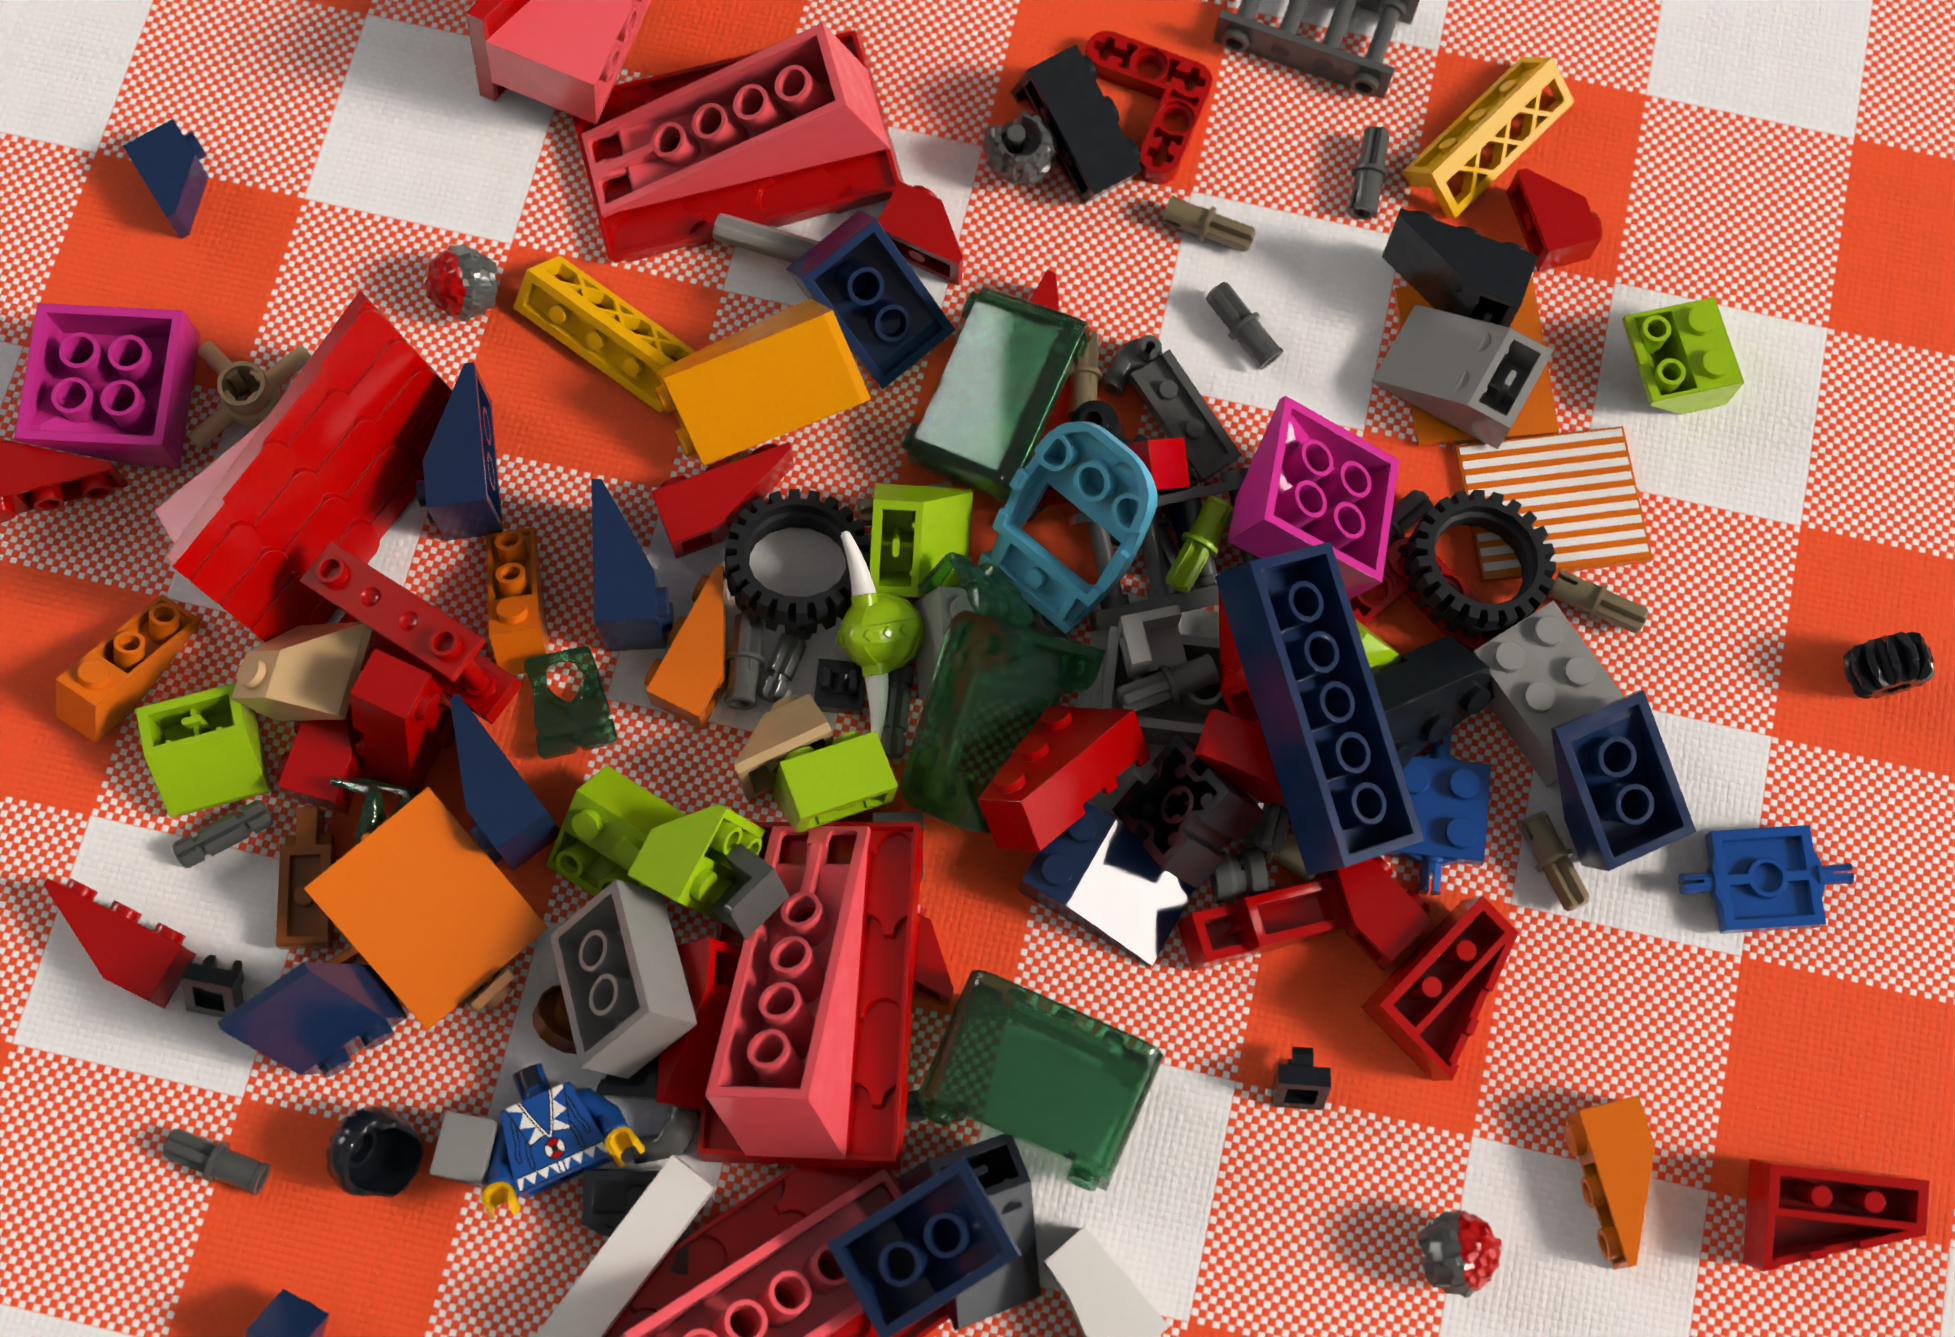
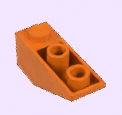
M535 527L486 534L488 633L497 665L512 675L550 670L549 634Z
M716 564L710 576L703 575L698 581L692 594V601L695 602L686 618L680 616L677 619L668 638V643L671 644L663 660L657 658L652 663L644 681V685L648 686L646 693L652 705L701 729H704L727 687V663L725 662L727 654V580L724 567Z
M161 594L55 679L56 717L93 742L99 741L132 713L199 627L201 619Z
M1639 1095L1582 1109L1566 1115L1568 1125L1564 1128L1568 1148L1573 1156H1579L1585 1177H1581V1189L1584 1199L1590 1208H1595L1601 1225V1229L1597 1230L1599 1247L1605 1259L1608 1261L1612 1260L1614 1270L1637 1265L1655 1152V1144Z

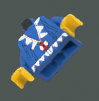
M535 1064L512 1075L522 1102L500 1112L502 1123L497 1127L488 1163L490 1165L487 1171V1187L482 1193L481 1200L490 1220H495L494 1211L502 1203H508L512 1214L515 1215L520 1212V1205L514 1193V1186L518 1196L528 1199L582 1175L584 1169H596L613 1160L619 1167H623L625 1164L621 1160V1154L626 1148L635 1146L638 1152L642 1154L645 1151V1147L629 1127L618 1106L597 1094L592 1088L577 1089L570 1081L551 1088L542 1064Z

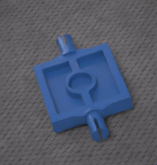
M1453 729L1442 739V745H1440V741L1431 743L1430 754L1420 757L1413 756L1409 763L1402 768L1425 841L1384 854L1406 857L1418 864H1422L1419 893L1425 895L1429 891L1430 876L1432 877L1430 895L1441 894L1442 866L1455 863L1482 866L1485 860L1491 764L1464 762L1450 757Z
M1810 825L1710 831L1705 835L1709 860L1707 873H1680L1678 876V885L1684 884L1679 887L1681 895L1710 892L1716 905L1720 934L1819 928L1826 924L1822 901L1825 885L1852 884L1854 881V873H1848L1853 870L1850 863L1821 864L1813 848Z

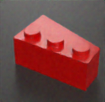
M375 648L349 693L353 727L363 732V740L360 739L356 744L357 754L366 758L365 764H362L359 769V775L361 779L411 801L416 797L442 747L448 748L455 739L450 700L430 673Z
M1065 705L1047 707L978 798L996 847L1041 851L1085 814L1083 804L1100 790L1107 795L1119 786L1116 777L1133 763L1138 767H1142L1147 763L1151 756L1135 710L1076 708Z
M1484 896L1461 900L1369 997L1361 1008L1432 1081H1453L1459 1068L1457 1062L1469 1036H1473L1479 1023L1477 1017L1488 993L1493 991L1519 932Z
M1750 1158L1743 1264L1765 1272L1808 1259L1814 1261L1857 1248L1863 1250L1927 1235L1930 1181L1906 1175Z

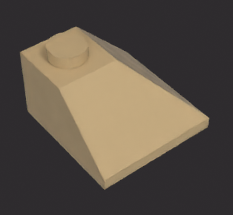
M361 622L299 625L246 652L244 661L237 672V682L231 699L276 721L343 720L346 718L350 705L349 693L358 679L372 629Z
M810 693L800 698L798 695H790L778 700L771 706V711L762 716L734 764L746 800L774 788L779 762L785 761L784 757L788 753L807 746L813 747L815 751L832 745L834 738L831 727Z

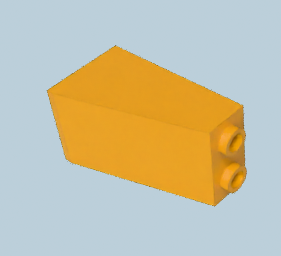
M812 298L655 371L661 384L654 387V391L665 413L668 414L674 411L681 428L674 431V434L686 457L694 454V457L703 466L871 399L833 310Z

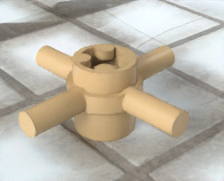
M212 341L202 344L198 349V355L219 376L217 391L220 395L222 407L189 432L187 436L200 450L234 422L251 428L258 426L268 417L281 399L279 386L306 365L311 358L310 353L300 344L265 372L251 362L239 361L232 363ZM251 391L252 395L245 400L242 396L246 392Z

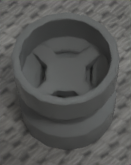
M1258 847L1243 848L1240 854L1229 855L1224 851L1220 852L1225 859L1209 876L1216 903L1233 901L1236 895L1247 894L1248 896L1268 892L1267 869L1261 849Z

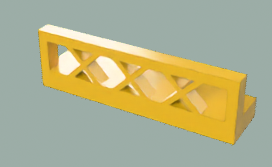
M1521 57L1402 171L1409 185L1431 188L1446 217L1456 218L1574 103V99L1553 57ZM1548 84L1556 100L1545 111L1538 110L1541 91ZM1517 113L1524 114L1521 134L1515 140L1508 139L1512 118ZM1487 142H1493L1495 144L1492 162L1485 169L1478 168L1482 147ZM1457 171H1463L1465 173L1462 191L1454 198L1446 182Z
M560 255L527 269L513 306L519 313L659 413L664 410L654 391V387L661 384L655 371L675 362L666 355L674 356L680 360L696 352ZM558 274L568 282L560 281L554 275ZM593 303L600 304L605 308L597 307ZM630 329L637 330L643 335L636 334L632 332Z

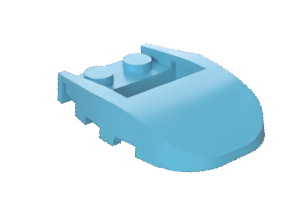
M1086 421L1064 423L1048 432L1034 449L1036 454L1025 468L1016 471L1009 484L1013 489L1005 508L999 509L992 526L999 533L993 549L983 552L979 559L981 564L1065 634L1079 626L1127 574L1149 529L1158 501L1154 479L1143 461L1109 431L1097 424ZM1049 485L1121 543L1095 585L1090 586L1022 529Z

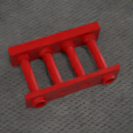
M332 541L299 580L303 586L345 612L339 623L361 622L372 629L368 645L430 673L447 696L452 698L459 693L471 711L490 724L495 722L522 687V683L515 676L478 653L486 643L482 636Z

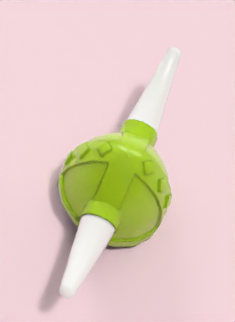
M843 531L841 533V540L849 567L852 605L847 610L840 629L836 633L837 645L843 648L846 655L861 667L869 700L871 732L877 731L879 739H881L888 700V673L905 666L917 655L924 640V623L919 611L907 599L893 593L876 592L860 549L851 533Z

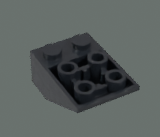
M1400 208L1382 257L1434 309L1510 327L1522 304L1538 255L1527 252L1516 243H1501L1481 236L1472 228L1465 226L1455 227L1437 221L1426 212L1409 211Z
M1011 1131L927 1160L896 1177L901 1192L904 1195L954 1162L965 1157L1022 1254L945 1304L954 1331L1041 1296L1031 1180Z

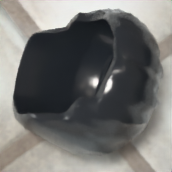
M382 1105L361 1108L352 1112L350 1116L344 1117L340 1121V1126L336 1128L335 1133L330 1137V1146L326 1154L328 1161L327 1170L335 1185L350 1195L395 1197L403 1192L415 1178L423 1160L424 1144L417 1131L391 1108Z

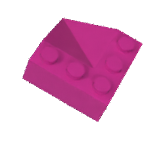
M38 303L14 439L21 443L130 465L180 467L200 334L183 310Z
M1285 395L1279 399L1235 498L1228 542L1260 559L1331 542L1350 600L1382 583L1399 459Z

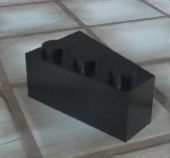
M1076 44L1029 68L1010 93L1017 103L1025 99L1033 112L1040 115L1042 120L1050 126L1051 131L1057 138L1058 154L1056 155V162L1082 202L1086 204L1131 180L1142 171V168L1139 164L1141 162V155L1138 147L1130 137H1125L1118 124L1119 113L1116 105L1109 96H1103L1096 82L1098 76L1092 60L1088 55H1082Z
M1451 635L1402 654L1401 662L1403 663L1384 671L1377 665L1371 668L1402 768L1409 763L1413 756L1428 745L1442 740L1453 727L1468 716L1482 711L1489 701L1494 698L1490 667Z

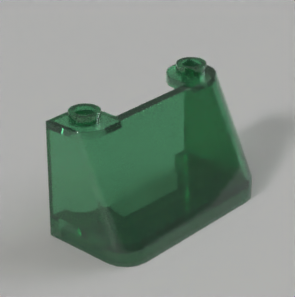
M984 286L980 293L975 291L970 293L961 316L966 319L964 327L920 424L913 423L910 426L902 449L908 451L907 462L910 465L944 480H950L951 483L964 489H973V493L1005 506L1013 489L1009 486L1012 478L1018 469L1025 468L1030 462L1034 449L1042 436L1068 376L1073 374L1075 364L1071 357L1077 359L1080 356L1083 358L1093 335L1089 323L1084 320Z
M964 610L957 613L950 621L946 630L903 771L901 789L905 801L911 806L962 830L991 834L978 802L979 796L1046 708L1058 705L1062 689L1081 693L1088 690L1094 684L1106 650L974 611Z
M973 970L970 972L916 1097L915 1105L923 1107L921 1112L923 1116L937 1124L950 1126L952 1121H963L967 1116L1061 1158V1167L1068 1172L1066 1179L1069 1182L1089 1191H1095L1097 1187L1106 1191L1163 1060V1054L1154 1045L998 975L987 971Z

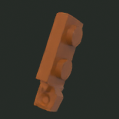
M319 807L297 808L296 835H286L285 845H280L276 947L281 950L333 947V922L303 889L336 862L334 835L325 834V812H321Z

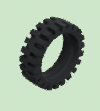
M789 489L788 499H783L780 491L769 493L767 504L761 497L753 501L751 512L746 508L740 512L737 523H732L728 539H726L725 575L731 597L735 596L737 607L741 612L748 609V618L756 624L762 618L765 619L766 629L776 632L779 624L785 625V634L796 635L797 627L804 626L806 635L817 633L818 624L821 623L825 630L834 627L837 617L843 620L847 610L852 605L849 567L841 540V533L843 531L851 533L870 572V542L868 535L864 534V525L860 519L854 521V512L847 506L839 510L838 500L831 496H828L824 503L820 502V492L809 490L807 499L800 498V489ZM786 528H807L829 536L841 548L846 559V568L839 582L827 591L808 597L785 596L766 588L754 577L749 565L750 554L756 543L769 533Z
M1473 490L1469 496H1467L1465 491L1456 492L1450 499L1448 496L1441 499L1420 520L1405 547L1404 557L1407 559L1403 564L1404 575H1411L1406 583L1409 592H1419L1415 603L1421 610L1430 606L1433 610L1428 618L1436 624L1442 617L1448 620L1445 627L1446 630L1456 633L1463 627L1465 637L1475 638L1482 632L1483 638H1492L1499 632L1503 633L1533 614L1547 597L1546 595L1554 582L1551 578L1556 572V562L1550 561V559L1555 554L1552 543L1543 544L1549 535L1544 526L1534 529L1532 525L1537 517L1531 511L1522 517L1517 513L1522 504L1512 499L1505 506L1502 504L1504 495L1493 492L1488 499H1485L1484 490ZM1457 525L1478 526L1498 535L1513 549L1522 567L1523 582L1518 594L1511 600L1500 604L1481 603L1460 594L1444 579L1435 560V546L1439 536L1448 528Z

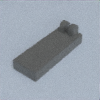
M1170 349L1148 365L1130 374L1128 377L1129 382L1167 438L1184 437L1187 464L1197 473L1199 484L1240 458L1242 454Z

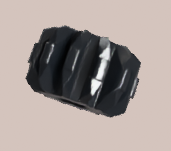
M1899 632L1894 635H1884L1877 639L1868 640L1864 644L1855 645L1852 650H1849L1843 656L1846 667L1844 672L1847 681L1852 686L1854 694L1864 699L1872 697L1877 699L1882 696L1909 691L1913 687L1922 686L1935 675L1934 659L1930 647L1925 643L1921 634L1916 632Z

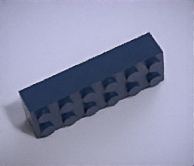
M1331 542L1250 561L1215 576L1307 876L1345 868L1425 841Z

